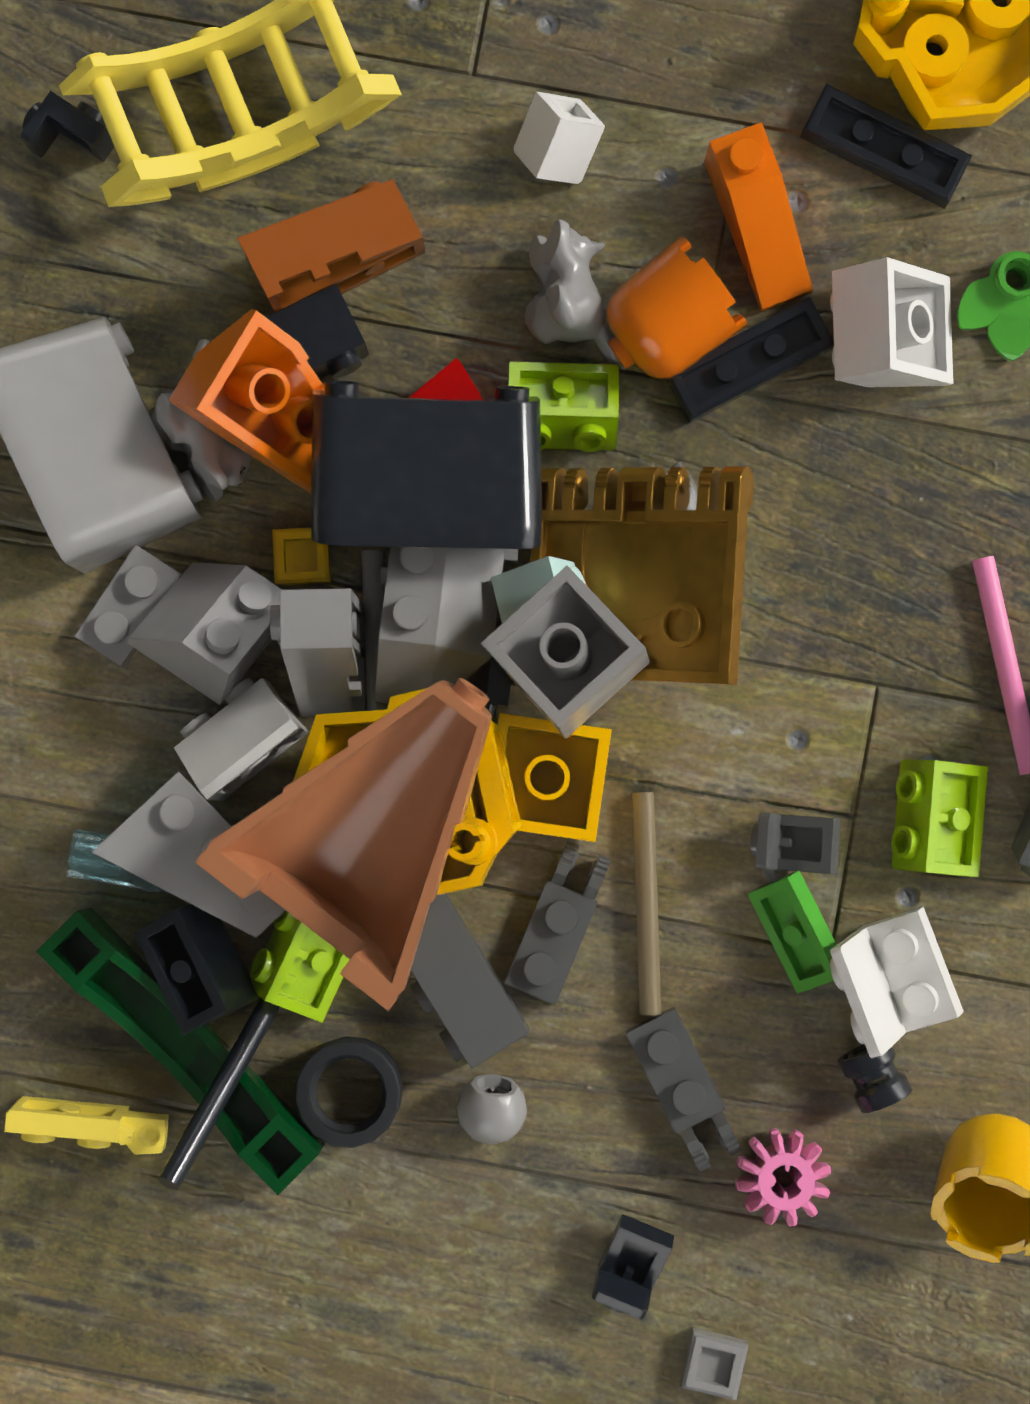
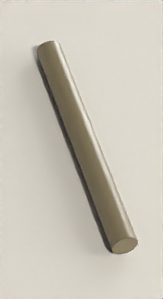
M654 792L632 793L639 1015H660L662 1010Z

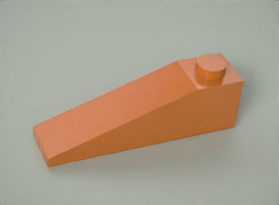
M251 309L196 353L168 401L212 432L311 494L312 390H324V384H322L307 362L309 357L300 343L257 310Z

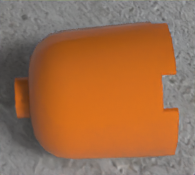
M683 236L672 242L629 278L609 299L606 308L607 322L615 337L608 341L607 345L626 370L635 363L648 376L657 379L672 378L685 371L747 326V321L741 314H735L731 317L727 309L736 301L708 262L701 258L695 263L694 260L691 261L685 254L692 246Z

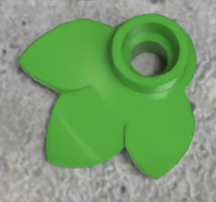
M1011 251L1001 255L992 264L988 277L974 281L967 287L961 297L957 311L959 328L961 330L986 328L992 347L1007 361L1016 360L1030 347V254L1022 251ZM1009 272L1019 274L1023 280L1022 288L1015 289L1010 287L1006 282V274Z

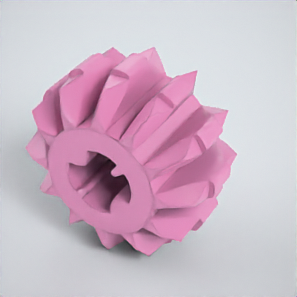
M771 1128L768 1134L770 1146L764 1148L756 1137H752L748 1141L752 1150L757 1154L755 1159L747 1156H738L736 1161L738 1167L751 1174L740 1176L735 1180V1186L738 1191L751 1192L744 1202L749 1212L757 1211L764 1206L762 1218L766 1224L773 1225L782 1210L788 1226H796L798 1221L796 1209L802 1207L807 1215L814 1217L818 1211L809 1200L813 1195L821 1199L829 1197L830 1190L815 1180L829 1176L831 1174V1167L825 1162H815L822 1152L821 1147L816 1142L809 1143L802 1148L803 1134L800 1131L792 1130L784 1145L780 1131L777 1128ZM783 1166L788 1172L790 1166H794L789 1172L793 1182L783 1188L780 1182H777L776 1188H774L776 1179L772 1174L773 1171Z

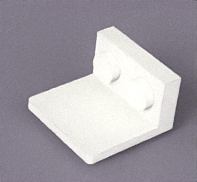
M924 907L863 925L830 950L832 956L830 960L831 974L837 987L842 991L845 990L851 1006L850 1020L853 1033L859 1043L865 1044L871 1058L885 1054L906 1032L958 1018L964 1012Z

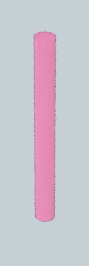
M994 556L973 560L972 564L1019 775L1030 774V715Z

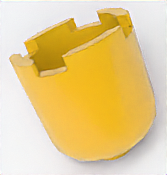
M1000 1113L980 1114L960 1123L946 1142L930 1215L932 1220H937V1223L947 1233L946 1243L970 1258L1000 1263L1002 1254H1016L1024 1250V1256H1030V1125L1014 1116Z

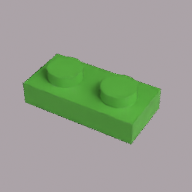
M798 870L761 885L749 892L747 895L796 993L798 994L834 981L830 970V960L832 958L830 950L837 944L800 871Z

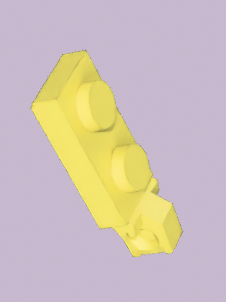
M22 1096L6 1112L4 1132L19 1133L22 1140L31 1143H48L54 1141L55 1137L77 1139V1144L85 1148H106L111 1146L112 1142L127 1145L134 1155L159 1154L166 1147L169 1115L130 1111V1106Z

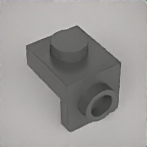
M760 813L758 824L754 825L750 838L751 853L756 857V868L837 874L841 819Z

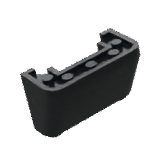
M325 381L324 390H312L311 540L320 544L340 546L529 549L541 546L540 399L537 396H529L530 388L523 386H496L495 396L485 397L484 400L371 397L367 393L359 392L358 382Z

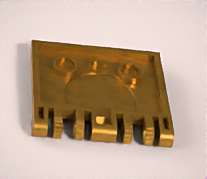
M725 466L720 473L718 467H703L698 481L696 510H686L690 500V479L685 467H670L667 475L662 467H623L619 474H617V470L614 468H600L596 475L593 510H584L589 498V480L586 470H583V468H569V471H566L564 468H541V546L531 548L530 563L547 556L575 563V567L581 572L586 586L646 648L650 663L631 680L737 685L747 516L753 503L754 488L751 468L749 466Z

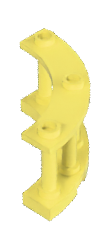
M274 0L222 28L209 27L200 30L190 40L130 54L110 56L101 52L89 54L76 63V69L59 84L62 95L93 94L121 161L117 166L118 172L100 186L108 207L168 200L172 196L170 188L195 182L199 192H203L261 173L303 155L320 146L316 138L317 135L341 122L344 129L348 131L402 95L394 75L369 74L367 70H361L333 4L336 0ZM313 16L316 18L341 78L337 83L338 87L317 101H311L284 36V33ZM264 44L292 110L289 112L288 117L261 128L253 123L228 60ZM204 69L209 71L234 131L231 140L206 148L196 145L170 83L172 79L190 75ZM144 86L149 87L176 154L149 158L148 155L141 153L116 93L117 91Z

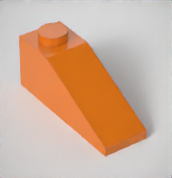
M762 122L711 140L704 159V165L760 311L763 312L811 294L813 288L782 173Z

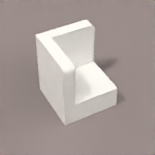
M536 91L514 145V153L538 179L579 184L583 180L605 125L581 99Z

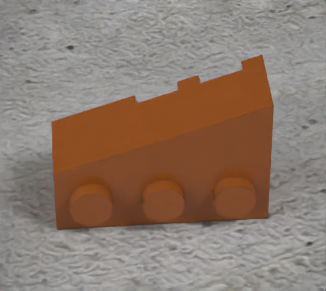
M393 179L381 184L379 181L367 183L349 196L237 237L274 313L334 284H337L341 294H344L426 253L423 236Z

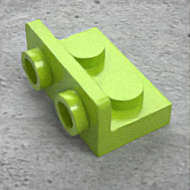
M509 362L508 386L530 388L529 396H537L540 399L541 450L573 449L584 452H596L599 450L611 451L616 449L619 421L618 364Z
M901 760L899 777L896 782L895 829L891 839L893 869L979 877L988 774L987 766L938 760Z
M285 910L273 921L275 929L266 948L260 949L250 968L251 983L256 993L264 1001L323 1023L342 982L343 976L340 973L350 959Z

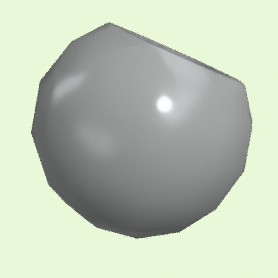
M497 1074L475 1076L462 1088L456 1106L460 1126L473 1140L489 1145L509 1141L522 1129L527 1115V1105L523 1090L511 1078Z

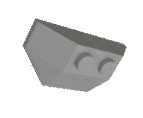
M390 547L378 641L375 703L388 705L391 696L429 688L439 681H447L455 685L459 678L467 680L491 660V655L482 646L481 642L494 632L496 628L498 606L491 577L502 573L505 549Z

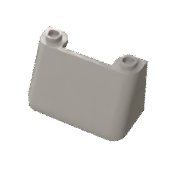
M105 317L0 348L1 437L57 553L67 565L84 574L131 552L135 545L142 547L203 518L196 503L203 500L204 497L190 469L180 473L177 466L172 462L128 370L129 363L126 356L134 353L131 342L120 322L111 325Z

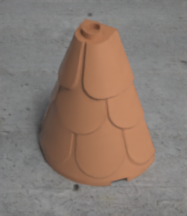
M459 678L455 685L447 681L436 682L349 738L347 748L283 787V793L210 841L207 849L200 854L195 863L241 899L250 896L258 890L263 892L349 958V962L340 974L389 1011L407 985L430 904L435 900L456 824L461 823L465 818L492 719L491 713L485 708L489 698L473 684L462 678Z

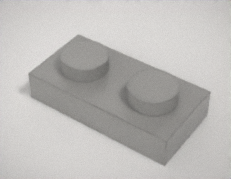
M135 545L75 637L125 668L137 650L128 644V638L182 574Z

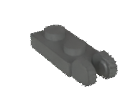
M567 841L551 881L546 880L504 981V984L554 1005L557 1003L598 901L595 898L611 861L610 858L599 854L597 860H594L591 865L588 881L582 894L565 888L563 884L568 872L574 867L579 845Z
M673 1007L625 1031L675 1133L681 1134L699 1172L711 1166L708 1162L709 1156L702 1142L697 1140L691 1127L710 1117L718 1131L717 1136L724 1150L728 1151L730 1156L742 1151L722 1112L726 1108L676 1008Z

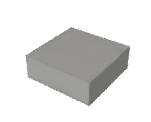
M692 1327L680 1379L681 1388L736 1400L748 1350L747 1340Z

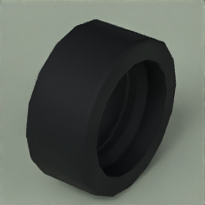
M345 1036L326 1042L308 1057L296 1078L294 1100L300 1120L314 1137L331 1146L354 1148L373 1142L389 1129L401 1106L403 1081L397 1063L384 1047L367 1038ZM345 1058L359 1059L370 1065L378 1074L382 1085L381 1103L376 1112L366 1121L353 1125L341 1124L329 1118L320 1108L316 1095L317 1082L323 1070L333 1062Z

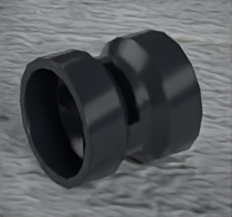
M865 1044L843 1054L837 1060L844 1076L853 1080L856 1087L854 1098L862 1113H870L891 1106L906 1098L912 1092L906 1075L898 1072L893 1061L896 1053L893 1047L882 1056L871 1058Z

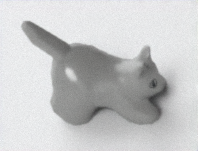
M557 219L553 224L548 239L541 235H535L530 244V265L538 275L543 289L526 306L525 324L529 332L539 342L544 344L558 340L573 343L593 340L608 362L618 364L619 369L626 370L607 345V342L614 338V336L604 323L603 301L593 282L589 268L592 257L597 252L603 250L605 244L603 242H593L586 236L579 235L569 227L566 221Z
M201 339L198 342L193 358L198 351L210 343L208 339ZM173 391L161 393L151 418L167 452L172 450L186 453L189 460L188 467L201 490L214 502L219 501L226 487L229 485L236 487L244 482L245 475L250 469L251 460L254 458L169 402L168 399Z

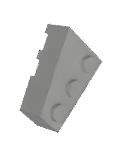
M352 589L280 590V605H271L270 634L271 639L278 640L300 717H315L316 714L366 711L363 604Z
M179 771L92 851V853L256 938L285 911V909L260 890L241 899L195 863L200 854L207 849L209 842L231 828V826Z

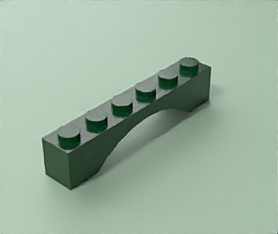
M91 907L77 910L36 952L78 994L99 1008L138 1041L200 1105L231 1048L209 1025L183 1035L151 967ZM249 1066L244 1071L215 1123L237 1155L277 1195L319 1155L325 1145L324 1141L311 1134L300 1120V1117Z

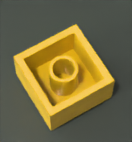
M499 713L498 726L501 729L505 756L507 757L510 770L509 775L515 793L514 798L515 802H517L522 825L518 831L596 842L612 729L581 725L565 739L548 720Z

